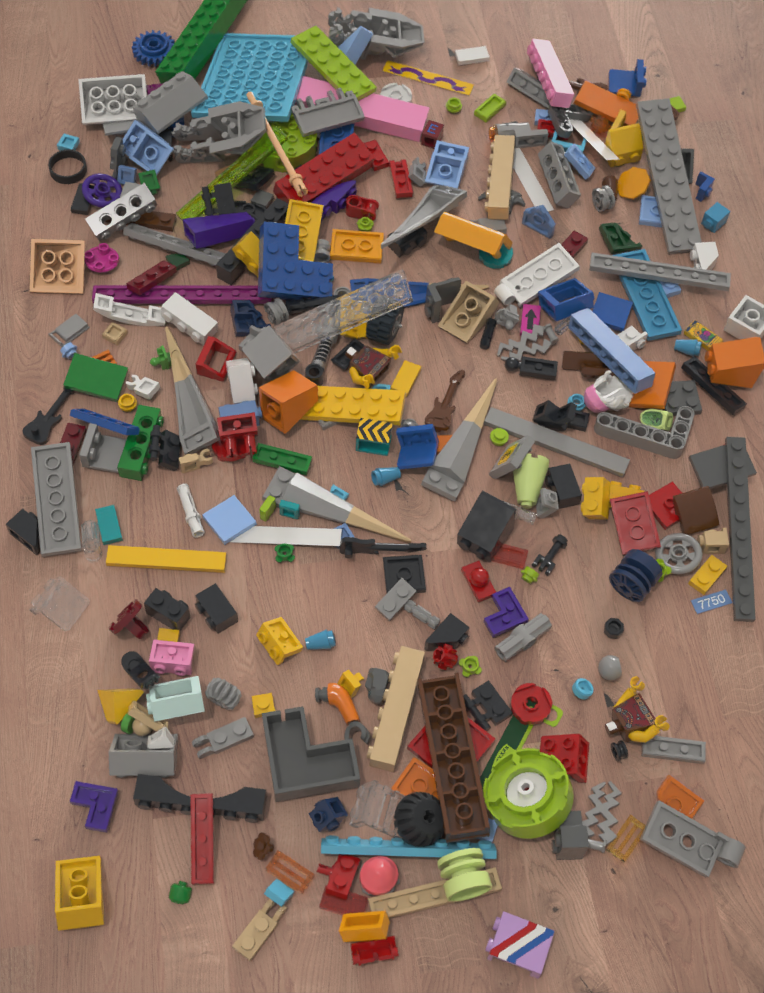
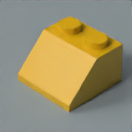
M639 123L608 130L605 145L620 159L607 160L610 167L641 160L644 148Z

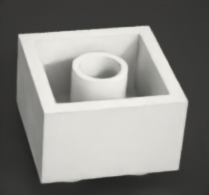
M745 295L728 317L724 331L738 339L760 337L761 339L764 335V305Z

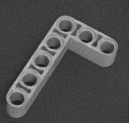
M689 406L680 407L671 432L611 413L601 412L596 418L594 431L600 436L671 459H677L681 456L694 418V410Z

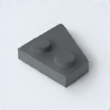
M115 137L110 150V169L114 170L112 177L117 181L118 166H127L128 158L125 156L126 146L123 144V138Z

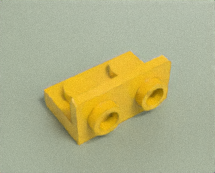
M282 617L262 623L256 634L259 642L262 643L277 665L282 664L286 657L297 654L303 649L302 644Z

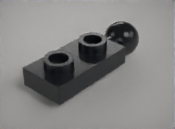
M522 356L521 362H518L514 357H509L505 361V368L511 372L520 369L519 375L549 380L556 379L558 361Z

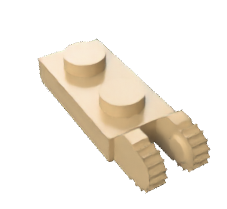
M270 898L232 946L234 950L249 961L253 959L277 927L278 921L287 909L283 905L278 908L273 918L269 917L267 913L275 904Z

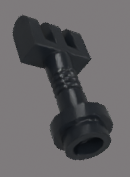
M561 534L552 539L554 545L544 557L539 554L532 563L534 568H536L539 562L542 563L538 569L540 572L545 567H548L545 572L547 576L550 575L556 565L552 562V559L560 548L565 549L568 540Z

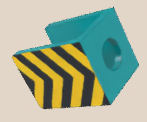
M360 418L356 436V451L388 456L392 437V423Z

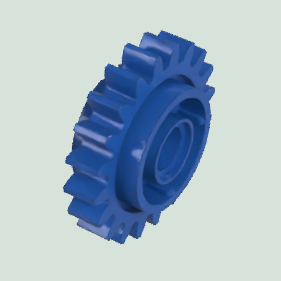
M152 30V33L146 31V35L140 34V38L135 37L136 41L132 42L133 56L137 59V62L141 61L142 65L147 63L148 67L151 64H154V67H156L166 57L174 45L175 39H172L171 35L167 36V32L161 34L160 30L157 33Z

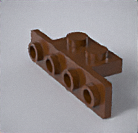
M563 351L562 369L580 370L581 374L588 378H594L595 375L602 376L606 371H611L592 352Z

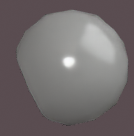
M607 655L599 661L598 671L602 678L614 681L621 677L622 670L618 657Z

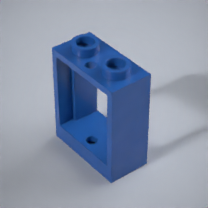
M576 278L538 291L539 306L555 321L570 317L571 314L583 309L594 308V293Z

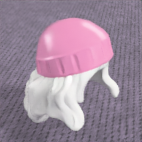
M606 371L604 375L597 378L595 383L585 390L584 403L594 413L605 412L609 409L619 411L628 407L633 398V392L615 375L611 376V371Z

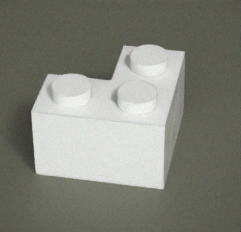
M248 358L226 361L233 403L256 400L255 395L258 394L257 384H253L252 377L255 376V369L252 362H249Z

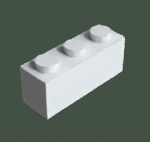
M176 292L161 307V316L165 321L171 322L178 330L187 333L195 342H199L203 346L208 336H213L217 332L218 322Z

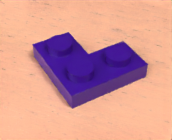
M510 587L492 594V599L499 612L485 617L483 621L492 638L508 632L520 624L528 623L529 619Z
M75 781L70 803L90 808L85 824L86 829L107 833L119 791L116 788Z

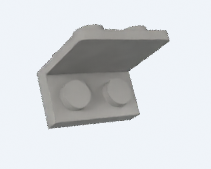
M90 423L79 454L82 467L118 473L117 466L127 439L101 435L97 424Z

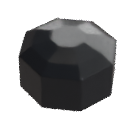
M610 618L605 622L604 633L609 638L617 639L623 634L624 624L619 619Z

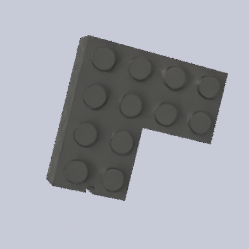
M303 706L285 709L286 721L283 722L281 710L262 713L275 802L360 787V774L353 738L310 746Z

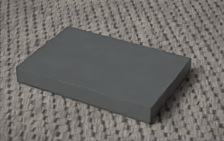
M725 445L689 456V461L701 487L709 486L710 489L727 484ZM746 450L748 477L755 476L757 472Z

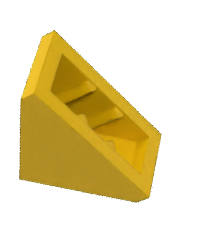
M133 688L97 690L106 721L118 725L128 713L132 701L137 702L144 691Z

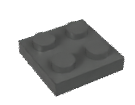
M695 380L672 382L666 406L663 410L672 412L673 416H676L680 407L689 406L694 410V415L701 414L702 407Z

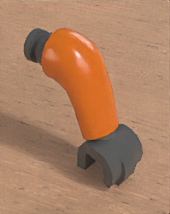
M328 683V687H323L322 690L319 687L316 688V702L320 703L321 700L329 702L330 705H334L341 713L348 726L345 730V740L352 739L355 732L361 731V739L368 745L371 740L370 732L360 723L357 710L349 692L337 683Z

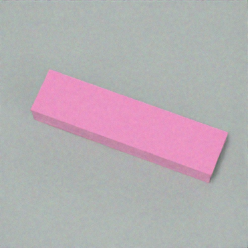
M303 76L296 100L301 98L305 108H308L306 103L307 96H311L314 104L315 100L327 97V91L330 90L333 92L336 100L339 98L336 89L329 82ZM374 93L358 101L365 118L363 121L354 123V126L420 142L429 107Z

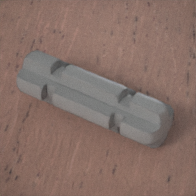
M408 600L405 603L404 609L406 611L412 612L413 616L425 624L429 623L428 626L431 628H437L440 623L438 617L435 615L431 616L432 613L420 605L416 606V603L412 600Z

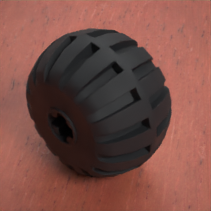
M414 792L405 796L397 805L394 813V819H396L394 826L398 828L396 832L407 844L416 847L431 846L444 834L445 829L443 827L441 805L435 796L425 792Z

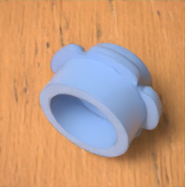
M72 342L64 345L60 350L62 357L73 358L74 353H77V346L73 345Z

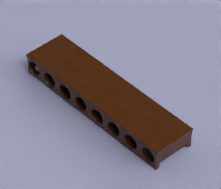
M454 673V676L428 680L419 678L418 691L438 800L441 805L446 843L490 836V825L459 673Z

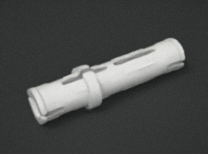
M181 484L178 486L177 491L186 514V523L189 524L194 538L201 537L205 533L200 521L201 516L196 510L189 485Z

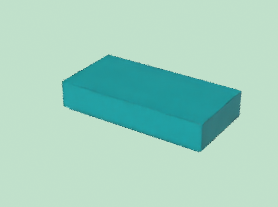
M110 505L95 509L103 545L123 541L115 506Z

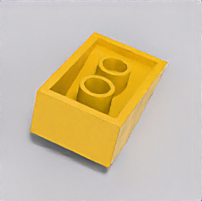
M101 856L56 861L55 915L58 931L104 925Z

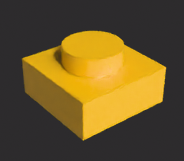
M272 693L251 696L255 718L262 717V713L275 711Z

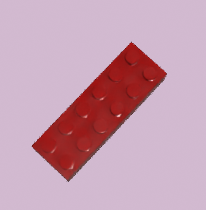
M354 132L295 170L296 174H300L303 178V183L308 190L306 195H304L302 190L303 196L297 195L294 186H291L289 183V174L275 182L273 193L277 198L288 204L289 199L312 203L318 196L330 188L351 181L372 168L375 157Z

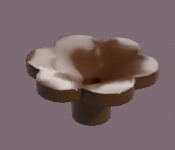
M260 832L258 838L253 843V855L258 860H264L265 856L274 850V845L270 843L269 835Z

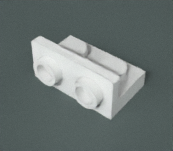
M630 326L619 333L618 336L634 351L637 348L641 349L647 342L648 333L645 331L640 334L633 326Z

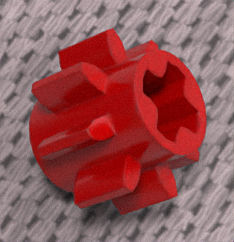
M444 644V647L438 646L435 649L433 663L438 665V668L446 670L448 667L452 669L457 663V650L452 649L451 645Z

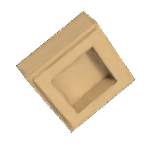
M112 322L102 333V338L118 345L127 335L128 331Z

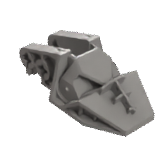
M337 7L335 11L328 14V24L330 26L329 39L337 47L360 26L373 33L360 56L363 60L366 59L368 54L381 55L385 51L395 58L424 44L423 25L400 13L369 8L368 13L352 10L350 14L343 17L342 10Z
M238 101L208 108V116L192 119L190 127L176 123L172 135L177 140H206V142L197 143L194 141L190 144V149H184L180 145L174 146L172 152L175 155V160L180 163L225 161V154L244 155L266 132L265 108Z

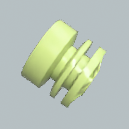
M469 848L458 850L443 856L437 861L438 869L442 870L440 872L441 878L449 879L443 885L448 901L457 902L472 899L492 889L489 873L487 871H479L486 865L482 859L483 853L481 849Z

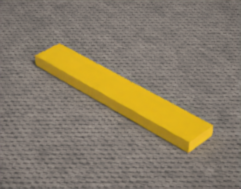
M108 545L106 566L225 573L227 555L226 552Z

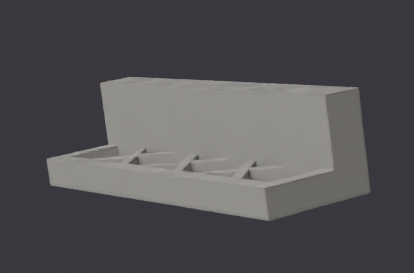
M514 68L507 83L549 109L550 103L541 82L522 69Z

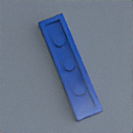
M84 408L72 409L70 411L71 417L97 424V426L123 435H139V427Z

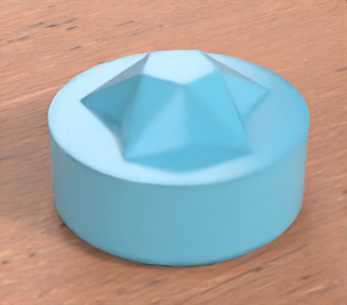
M584 678L577 679L572 685L573 693L583 700L588 699L594 692L592 684Z

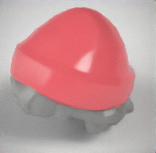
M375 856L361 866L359 879L364 894L380 896L394 892L395 885L400 883L398 868L388 857Z

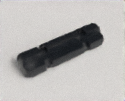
M487 319L480 341L481 349L487 350L490 346L497 322L495 319Z

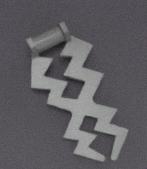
M550 323L545 326L534 324L532 334L522 331L520 342L509 339L508 345L500 342L497 356L499 357L502 349L510 351L509 357H514L520 362L523 352L535 355L537 350L544 354L551 345L557 344L559 339L555 335ZM543 332H546L550 341L544 339L543 346L534 343L537 340V335L543 337ZM527 339L533 341L532 348L525 346ZM513 348L518 349L517 354L512 353ZM501 356V360L506 361L509 357Z
M611 781L608 782V785L613 792L606 796L601 791L606 782L591 788L594 794L589 795L588 798L596 807L586 812L585 816L588 820L582 821V825H587L589 838L595 835L589 827L599 823L595 815L601 814L606 819V821L597 825L603 832L598 835L603 842L588 839L589 848L602 851V853L605 852L606 846L617 838V835L610 827L617 824L618 820L608 810L619 805L614 798L622 793ZM604 796L607 802L602 804L599 798Z

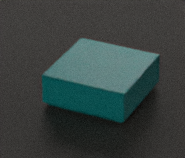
M281 500L279 504L280 515L298 519L300 504Z

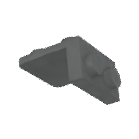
M459 277L427 285L424 311L432 324L439 322L441 306L452 303L460 291L461 279Z

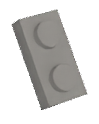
M401 578L378 602L375 609L390 621L416 593V590Z

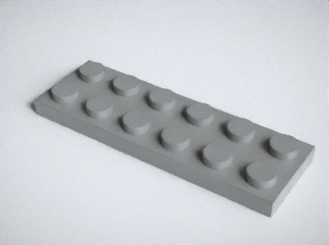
M70 442L31 447L41 555L45 557L82 551Z

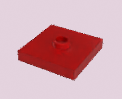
M673 481L649 495L653 515L664 530L680 522L679 516L675 514L673 496L682 492Z

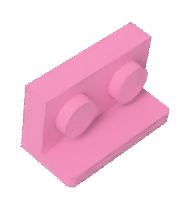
M153 640L149 658L150 667L158 674L191 675L194 644Z

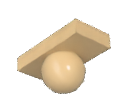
M132 701L128 709V715L135 718L132 729L136 735L142 737L151 733L152 729L155 731L163 727L168 729V721L166 719L154 722L153 714L149 715L146 707L136 701Z

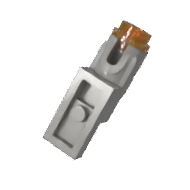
M513 121L489 127L490 141L495 140V135L515 136V148L547 145L548 130H531L529 122L518 123Z

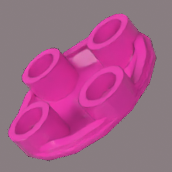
M101 243L97 247L85 252V265L90 270L98 273L111 271L119 263L118 253L110 248L107 243Z

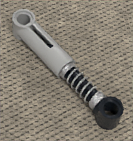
M347 287L335 289L334 295H339L340 306L330 307L319 336L320 342L317 346L315 357H313L312 363L305 368V378L314 382L317 386H322L323 374L327 359L329 358L328 355L340 333L342 300H351V291Z

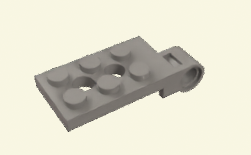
M660 800L656 801L639 839L705 878L709 877L716 860L727 866L738 868L746 846L721 832L712 831ZM665 825L671 826L673 830L671 837L665 835L663 830ZM685 835L689 836L692 841L689 848L684 846L682 841Z

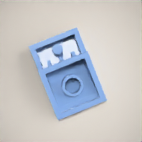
M134 120L123 138V144L126 146L125 154L129 156L128 158L146 171L155 169L156 176L174 150L170 144L139 120Z
M437 140L425 183L450 186L458 189L468 159L469 147Z

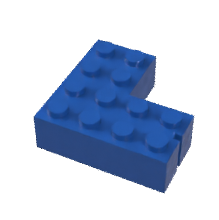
M263 222L261 225L259 236L258 297L300 300L303 297L314 299L332 296L333 282L330 281L333 279V263L298 260L299 225Z

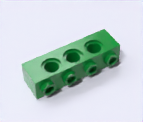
M138 405L132 425L140 428L139 435H128L117 466L119 477L142 481L143 475L147 474L148 460L150 459L148 451L152 441L150 439V432L153 430V425H159L162 428L164 423V417L161 414L160 408Z

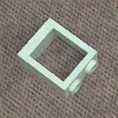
M199 676L154 684L153 686L149 685L150 693L146 694L147 709L149 715L153 714L154 722L205 712Z

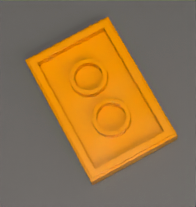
M333 229L330 260L381 264L383 250L381 249V243L384 239V233Z

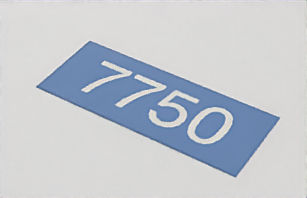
M726 590L690 600L697 614L733 603Z

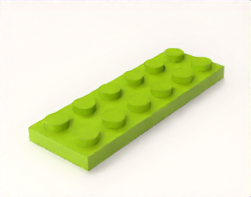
M317 26L291 38L290 43L335 89L342 88L345 97V93L352 90L359 101L376 92L377 87Z

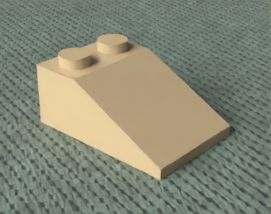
M465 281L438 327L468 343L485 325L487 319L491 318L499 305V301L495 296Z

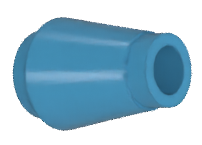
M676 339L674 350L692 357L699 356L702 342H699L698 339Z
M398 467L376 468L371 472V478L375 486H383L401 477Z
M326 629L305 638L307 650L331 649V647L336 646L333 630L328 631Z

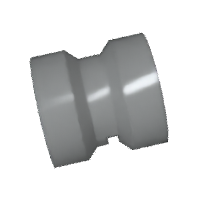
M324 239L317 240L314 262H329L331 248L329 241Z

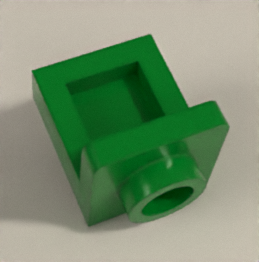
M155 169L138 173L140 184L145 183L152 195L158 194L157 191H160L161 187L158 183Z

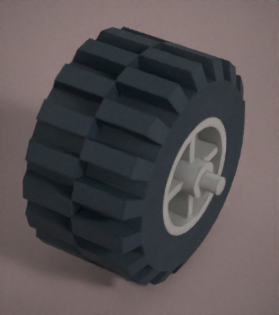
M380 296L375 302L371 313H368L366 337L389 345L396 337L399 328H402L403 303Z

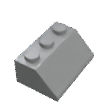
M115 734L109 749V776L120 778L138 776V774L162 778L174 776L177 764L178 734H171L174 738L173 748L149 749L147 747L148 736L152 734L142 737L136 734Z

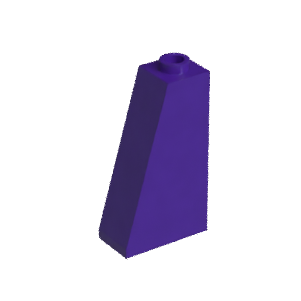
M247 212L183 219L184 234L196 249L241 238L255 223V219Z

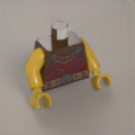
M393 345L390 349L364 346L359 352L350 347L345 356L351 360L348 370L353 383L370 389L389 369L391 357L395 360L399 358L398 353H402L400 346Z
M637 676L631 678V688H627L612 709V722L605 724V730L609 736L619 732L626 742L646 743L658 735L660 729L667 731L670 725L664 722L667 718L663 715L655 718L640 693L636 694V691H642L645 688V683L643 682L636 686V683L640 680Z

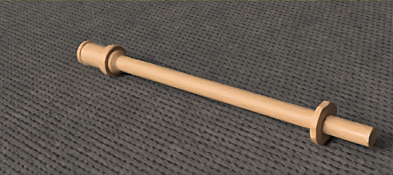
M252 92L246 94L250 104L263 107L262 101L256 100ZM266 119V133L290 175L289 183L291 186H294L297 195L302 197L301 190L304 195L308 192L303 183V178L300 174H296Z

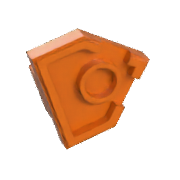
M670 775L666 777L656 791L658 801L660 800L691 819L704 803L703 799Z

